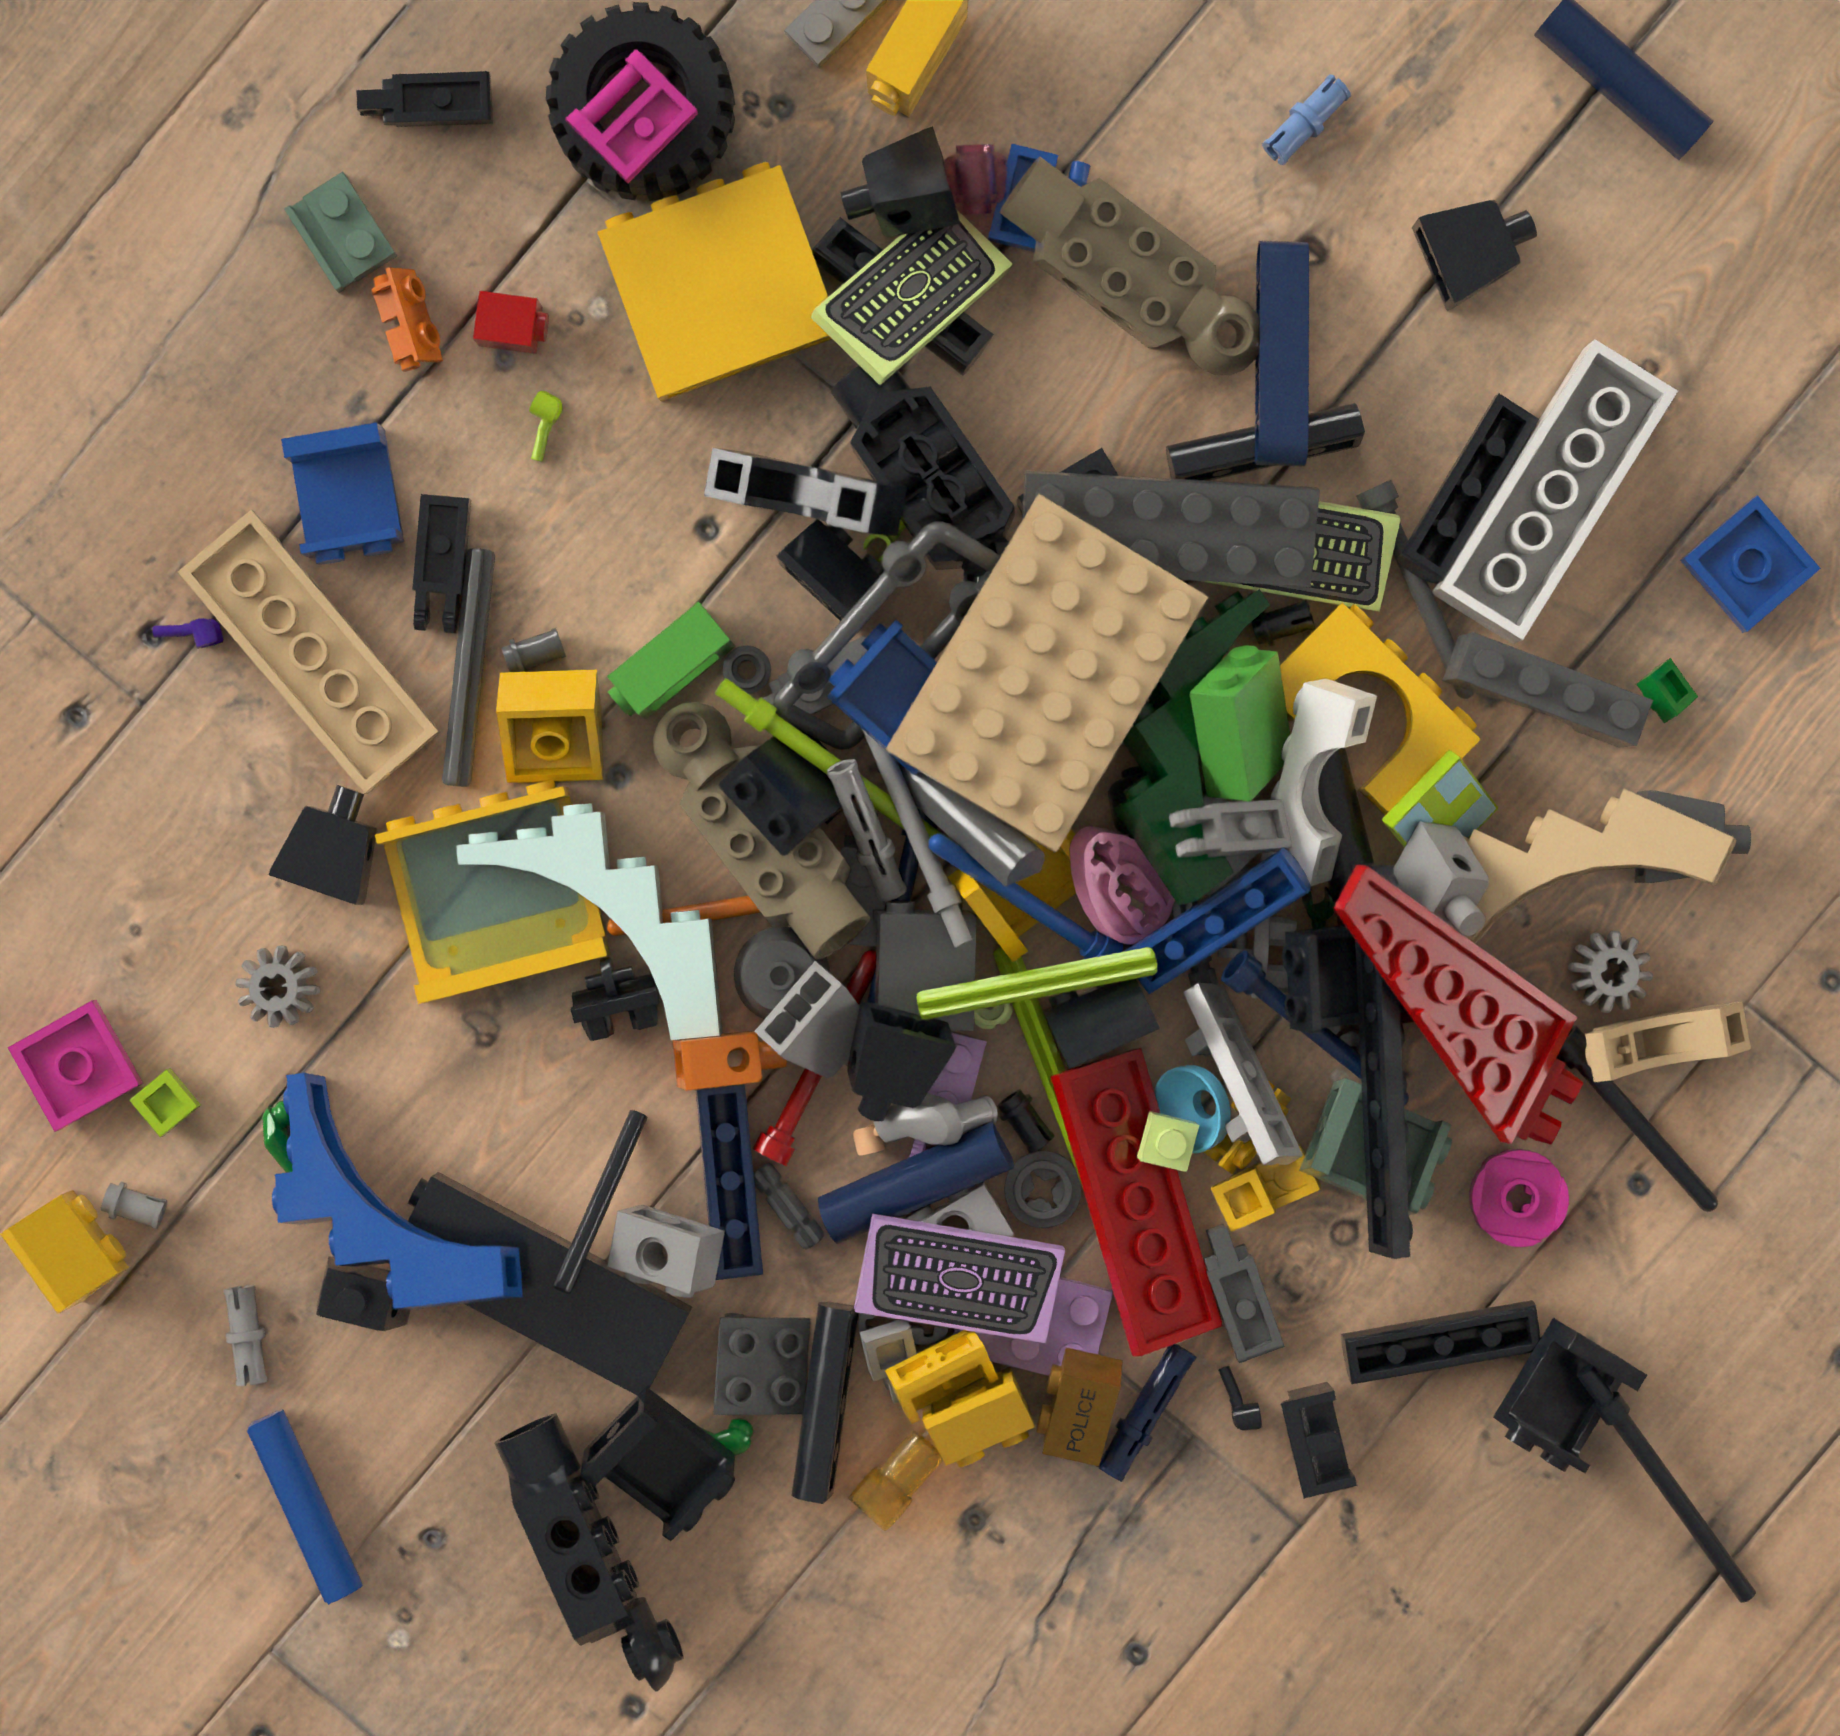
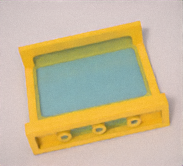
M554 780L544 781L526 786L528 794L526 796L509 800L507 792L493 794L479 799L480 808L462 812L461 804L451 805L433 810V820L416 824L414 816L400 818L385 823L387 832L375 834L377 844L384 845L419 984L413 986L418 1004L611 955L599 907L570 887L534 872L500 865H458L456 845L469 844L468 835L498 832V841L517 839V830L546 827V836H553L552 816L564 815L563 806L573 805L568 787L561 786L556 788Z

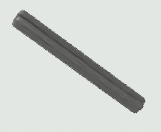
M472 548L466 554L442 778L443 783L449 786L467 787L471 784L495 564V553L488 549Z

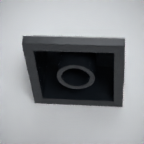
M816 519L777 554L776 558L783 569L841 621L885 571L883 566L869 553L861 559L848 547L853 539L845 530L837 526H826Z
M1136 979L1096 986L1081 994H1077L1076 990L1059 993L1048 998L1051 1007L1042 1010L1056 1044L1069 1068L1160 1029Z

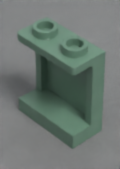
M1343 1078L1333 1082L1299 1171L1367 1200L1362 1084L1348 1078ZM1404 1109V1119L1409 1129V1139L1406 1144V1166L1411 1178V1188L1408 1192V1213L1413 1215L1417 1214L1419 1209L1424 1210L1432 1198L1435 1183L1430 1180L1436 1164L1441 1165L1450 1151L1452 1139L1447 1137L1451 1124L1443 1120L1435 1122Z

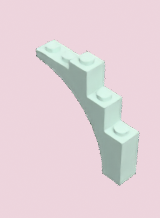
M592 804L563 806L564 815L552 816L553 836H546V827L517 830V839L498 841V832L468 835L469 844L456 845L458 865H500L534 872L570 887L600 907L629 936L650 968L664 1003L671 1040L720 1036L723 1034L712 920H700V911L695 910L671 913V923H663L658 866H647L646 857L617 859L618 869L610 870L604 812H593Z

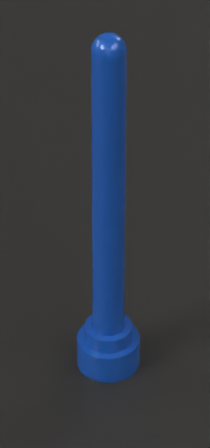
M935 834L929 839L928 845L932 852L1080 948L1079 953L1084 959L1123 952V943L1098 931H1087L1018 884L1013 883L1005 887L962 847L944 835Z

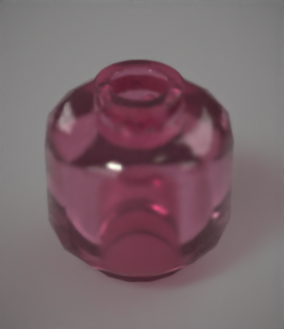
M994 144L956 145V153L946 157L944 169L955 204L962 205L964 215L992 213L991 204L1000 203L1006 198L1008 184L1007 159L1004 154L995 152Z

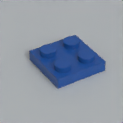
M1758 495L1750 499L1680 560L1742 633L1748 632L1821 569Z

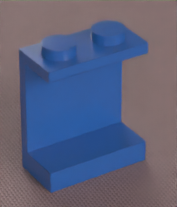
M376 422L281 439L284 458L290 461L293 467L305 543L299 544L302 555L308 558H315L316 564H330L344 561L345 552L363 549L364 556L382 555L393 552L392 544L404 542L386 433L381 425Z

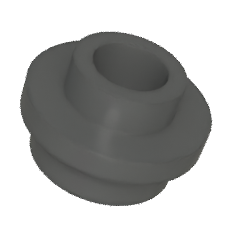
M740 646L732 650L725 658L723 676L724 679L727 678L748 694H753L763 689L768 683L771 676V664L768 657L760 649L753 646ZM745 661L753 662L756 666V674L751 679H743L739 676L738 668Z

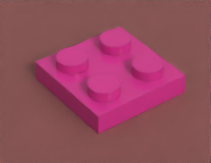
M91 1000L8 1047L9 1052L54 1132L60 1131L143 1084L97 1000Z

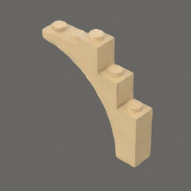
M1623 789L1620 798L1611 796L1600 819V822L1606 825L1603 833L1548 809L1544 818L1537 816L1525 840L1526 843L1531 844L1528 853L1474 829L1470 838L1463 837L1489 877V886L1477 905L1478 909L1485 916V923L1477 933L1465 937L1476 944L1500 917L1527 897L1562 880L1600 870L1643 868L1679 873L1716 886L1737 841L1728 834L1626 789Z

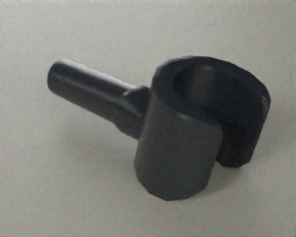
M1230 1366L1219 1369L1218 1371L1230 1398L1234 1425L1243 1431L1260 1429L1262 1421L1258 1402L1243 1404L1242 1395Z

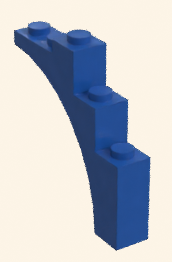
M309 1073L286 1075L287 1088L284 1091L283 1102L290 1122V1137L287 1140L286 1149L288 1159L292 1163L293 1172L275 1174L276 1187L272 1192V1205L278 1215V1223L302 1225L332 1221L333 1229L329 1233V1247L332 1255L335 1257V1266L359 1267L390 1263L391 1271L387 1275L386 1286L388 1295L393 1300V1309H422L523 1297L519 1248L503 1246L475 1247L450 1242L415 1227L387 1207L363 1181L343 1148L331 1115L325 1076Z

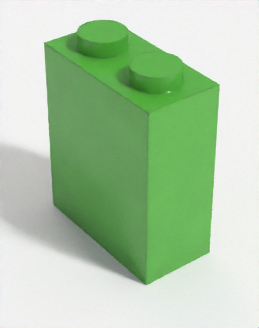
M1243 645L1233 648L1190 692L1207 797L1250 802L1284 766L1285 761L1282 759V749L1290 735L1278 651L1258 650L1255 646Z

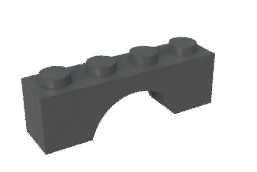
M1474 632L1458 636L1442 680L1486 698L1497 699L1538 711L1566 723L1576 732L1619 748L1637 746L1653 702L1649 698Z

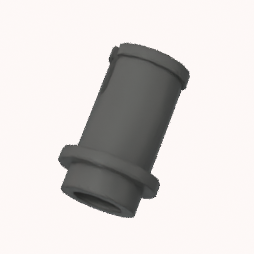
M556 628L516 643L514 639H510V645L501 647L510 672H525L526 669L566 657Z

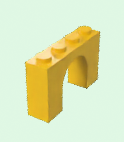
M1341 603L1280 663L1288 721L1295 720L1296 715L1293 712L1294 700L1305 682L1325 678L1335 681L1339 677L1349 674H1366L1387 683L1402 702L1406 720L1405 732L1399 747L1393 755L1358 789L1385 816L1446 752L1451 750L1462 759L1481 739L1473 732L1477 724L1466 712L1457 706L1451 710L1439 698L1443 691L1428 675L1422 672L1419 676H1416L1404 664L1408 656L1396 643L1389 638L1383 643L1370 630L1374 623L1365 612L1354 604L1348 608L1344 603Z

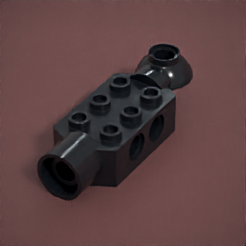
M860 365L845 375L833 387L831 394L857 429L850 441L853 452L873 480L907 487L901 521L912 537L915 538L929 524L944 522L1001 556L1010 542L1005 537L1015 517V507L931 387L911 389L898 370L881 385ZM941 542L936 543L926 554L935 570L962 568L964 571L963 581L977 583L987 572L981 566Z
M557 1413L537 1419L501 1437L494 1444L508 1472L513 1507L573 1639L580 1646L588 1642L592 1644L625 1629L627 1635L621 1637V1646L632 1673L638 1681L645 1678L655 1692L659 1691L671 1677L674 1664L684 1659L679 1639L668 1619L656 1622L646 1598H637L634 1589L639 1587V1581L635 1570L629 1560L622 1562L614 1546L619 1543L616 1528L609 1516L601 1517L594 1502L599 1499L597 1487L580 1476L581 1466ZM561 1521H572L579 1528V1531L572 1532L565 1529ZM590 1565L598 1571L599 1575H589L584 1572L581 1566Z

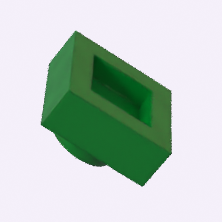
M1671 658L1656 666L1636 684L1643 693V697L1653 700L1650 708L1658 714L1663 723L1679 715L1698 698Z

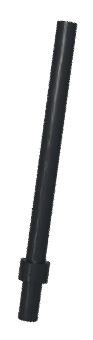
M1592 1364L1583 1367L1577 1373V1377L1595 1400V1410L1606 1425H1613L1739 1602L1744 1603L1752 1599L1756 1594L1755 1589L1629 1416L1630 1407L1620 1393L1611 1391Z

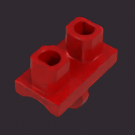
M1557 1058L1555 1059L1516 1137L1524 1141L1529 1137L1550 1145L1554 1142L1562 1122L1542 1112L1547 1099L1552 1095L1568 1104H1572L1583 1086V1082L1564 1069L1565 1062Z

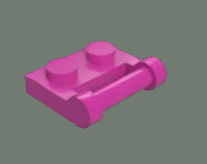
M636 49L625 59L627 65L581 111L575 109L565 119L576 133L587 141L627 183L698 115L697 109ZM641 79L645 81L650 87L601 133L594 125Z

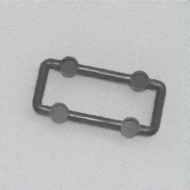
M944 522L927 525L910 543L897 541L890 544L883 554L882 566L885 572L815 651L810 649L798 650L790 657L787 669L790 679L777 693L773 702V706L777 708L776 714L798 730L832 748L843 750L856 746L865 735L862 728L854 721L842 731L793 704L802 694L816 693L827 685L831 676L828 665L898 586H910L922 578L926 570L924 556L936 543L941 542L981 566L987 572L977 583L963 581L952 589L949 600L952 611L920 646L933 659L939 655L952 639L1001 556Z

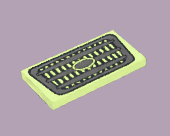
M958 210L960 224L900 235L816 307L811 315V319L879 385L884 383L1003 278L1013 265Z
M1319 501L1311 587L1201 582L1254 591L1260 589L1261 592L1337 605L1344 603L1348 607L1354 604L1360 609L1380 612L1401 518L1396 514Z

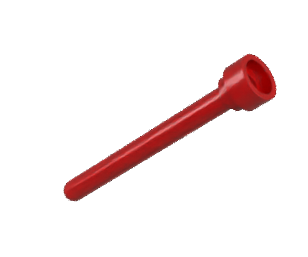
M873 950L866 951L862 955L846 987L858 1005L876 969V951ZM804 1068L775 1127L770 1125L766 1133L761 1131L752 1148L753 1150L784 1166L788 1165L795 1151L792 1144L796 1138L792 1134L822 1077L821 1075Z

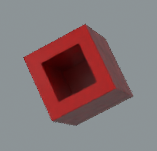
M479 291L473 340L480 347L536 354L538 341L545 342L547 338L549 314L542 312L543 306L537 298Z

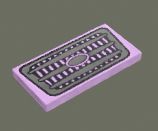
M872 1214L854 1309L858 1313L1046 1343L1065 1249L1061 1245Z

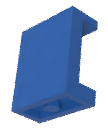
M897 620L888 629L882 623H879L861 643L867 650L862 658L855 665L847 659L828 680L834 686V689L828 694L827 698L884 749L888 746L937 664L927 652L902 631L903 625ZM893 756L911 774L915 775L919 772L917 769Z

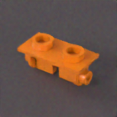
M386 268L387 274L379 275L373 279L375 287L371 290L382 322L388 323L398 318L400 326L385 331L394 363L400 364L402 372H407L421 366L420 362H442L443 358L439 348L440 336L437 328L430 320L424 301L426 292L421 280L416 276L414 269Z

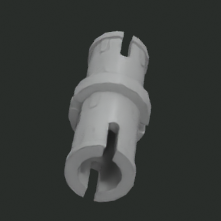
M245 1285L244 1288L237 1286L224 1289L230 1332L226 1333V1341L228 1344H232L237 1378L236 1386H246L249 1382L250 1385H255L268 1381L265 1373L261 1339L266 1337L265 1328L259 1327L255 1285Z

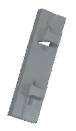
M1197 983L1183 993L1200 1029L1185 1039L1192 1056L1213 1055L1240 1114L1225 1124L1231 1141L1248 1142L1252 1140L1263 1165H1289L1302 1157L1303 1154L1224 985Z

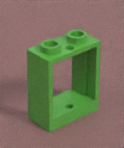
M697 602L607 676L614 685L608 693L625 714L628 713L631 717L637 713L647 719L731 651L735 645L700 602Z

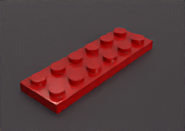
M1142 1048L1131 1049L1050 1076L1132 1356H1144L1222 1327L1223 1324L1206 1273V1266L1178 1171L1142 1162L1137 1158L1149 1111L1160 1113Z

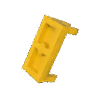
M962 1330L885 1370L902 1409L911 1424L920 1421L917 1413L918 1410L978 1379L985 1377L990 1384L999 1380L983 1343L975 1332Z

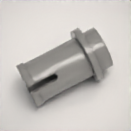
M121 1182L119 1186L110 1183L102 1201L101 1211L109 1213V1218L113 1220L120 1216L158 1229L166 1210L167 1200L127 1189V1183Z

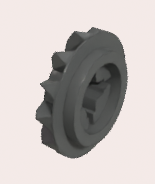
M1042 1150L1021 1156L1014 1163V1169L1008 1171L1004 1186L1005 1199L1013 1215L1026 1225L1035 1228L1054 1227L1069 1219L1079 1205L1082 1192L1081 1182L1075 1167L1062 1155ZM1032 1171L1044 1181L1051 1178L1054 1180L1058 1176L1061 1177L1051 1189L1052 1199L1056 1204L1054 1207L1041 1196L1036 1199L1031 1198L1027 1202L1024 1200L1030 1196L1029 1193L1034 1189L1033 1178L1030 1175Z

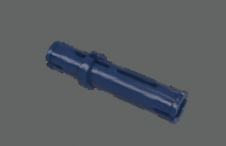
M1178 1344L1167 1347L1125 1419L1120 1418L1115 1427L1118 1428V1431L1101 1457L1100 1465L1097 1466L1099 1469L1123 1482L1125 1475L1143 1445L1148 1446L1153 1439L1150 1434L1197 1356Z

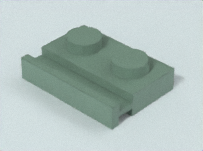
M343 171L303 196L301 201L293 206L289 205L284 208L338 293L344 291V288L351 283L358 282L397 257V254Z

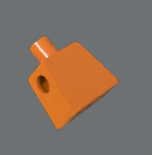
M752 1031L672 1040L677 1087L685 1091L762 1082L761 1070L787 1067V1060L781 1057L765 1041H758V1035ZM740 1050L742 1053L740 1065L729 1067L727 1063L728 1054L730 1051Z

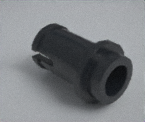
M1307 599L1267 613L1264 610L1252 621L1258 644L1268 642L1269 646H1273L1276 639L1306 630H1314L1315 624L1312 613L1309 611L1310 606Z
M1021 1089L1004 1098L997 1107L1002 1112L999 1115L1002 1121L1008 1120L1026 1145L1028 1152L1032 1154L1047 1145L1048 1141L1052 1140L1055 1135L1048 1129L1030 1104L1033 1100L1031 1095H1024Z

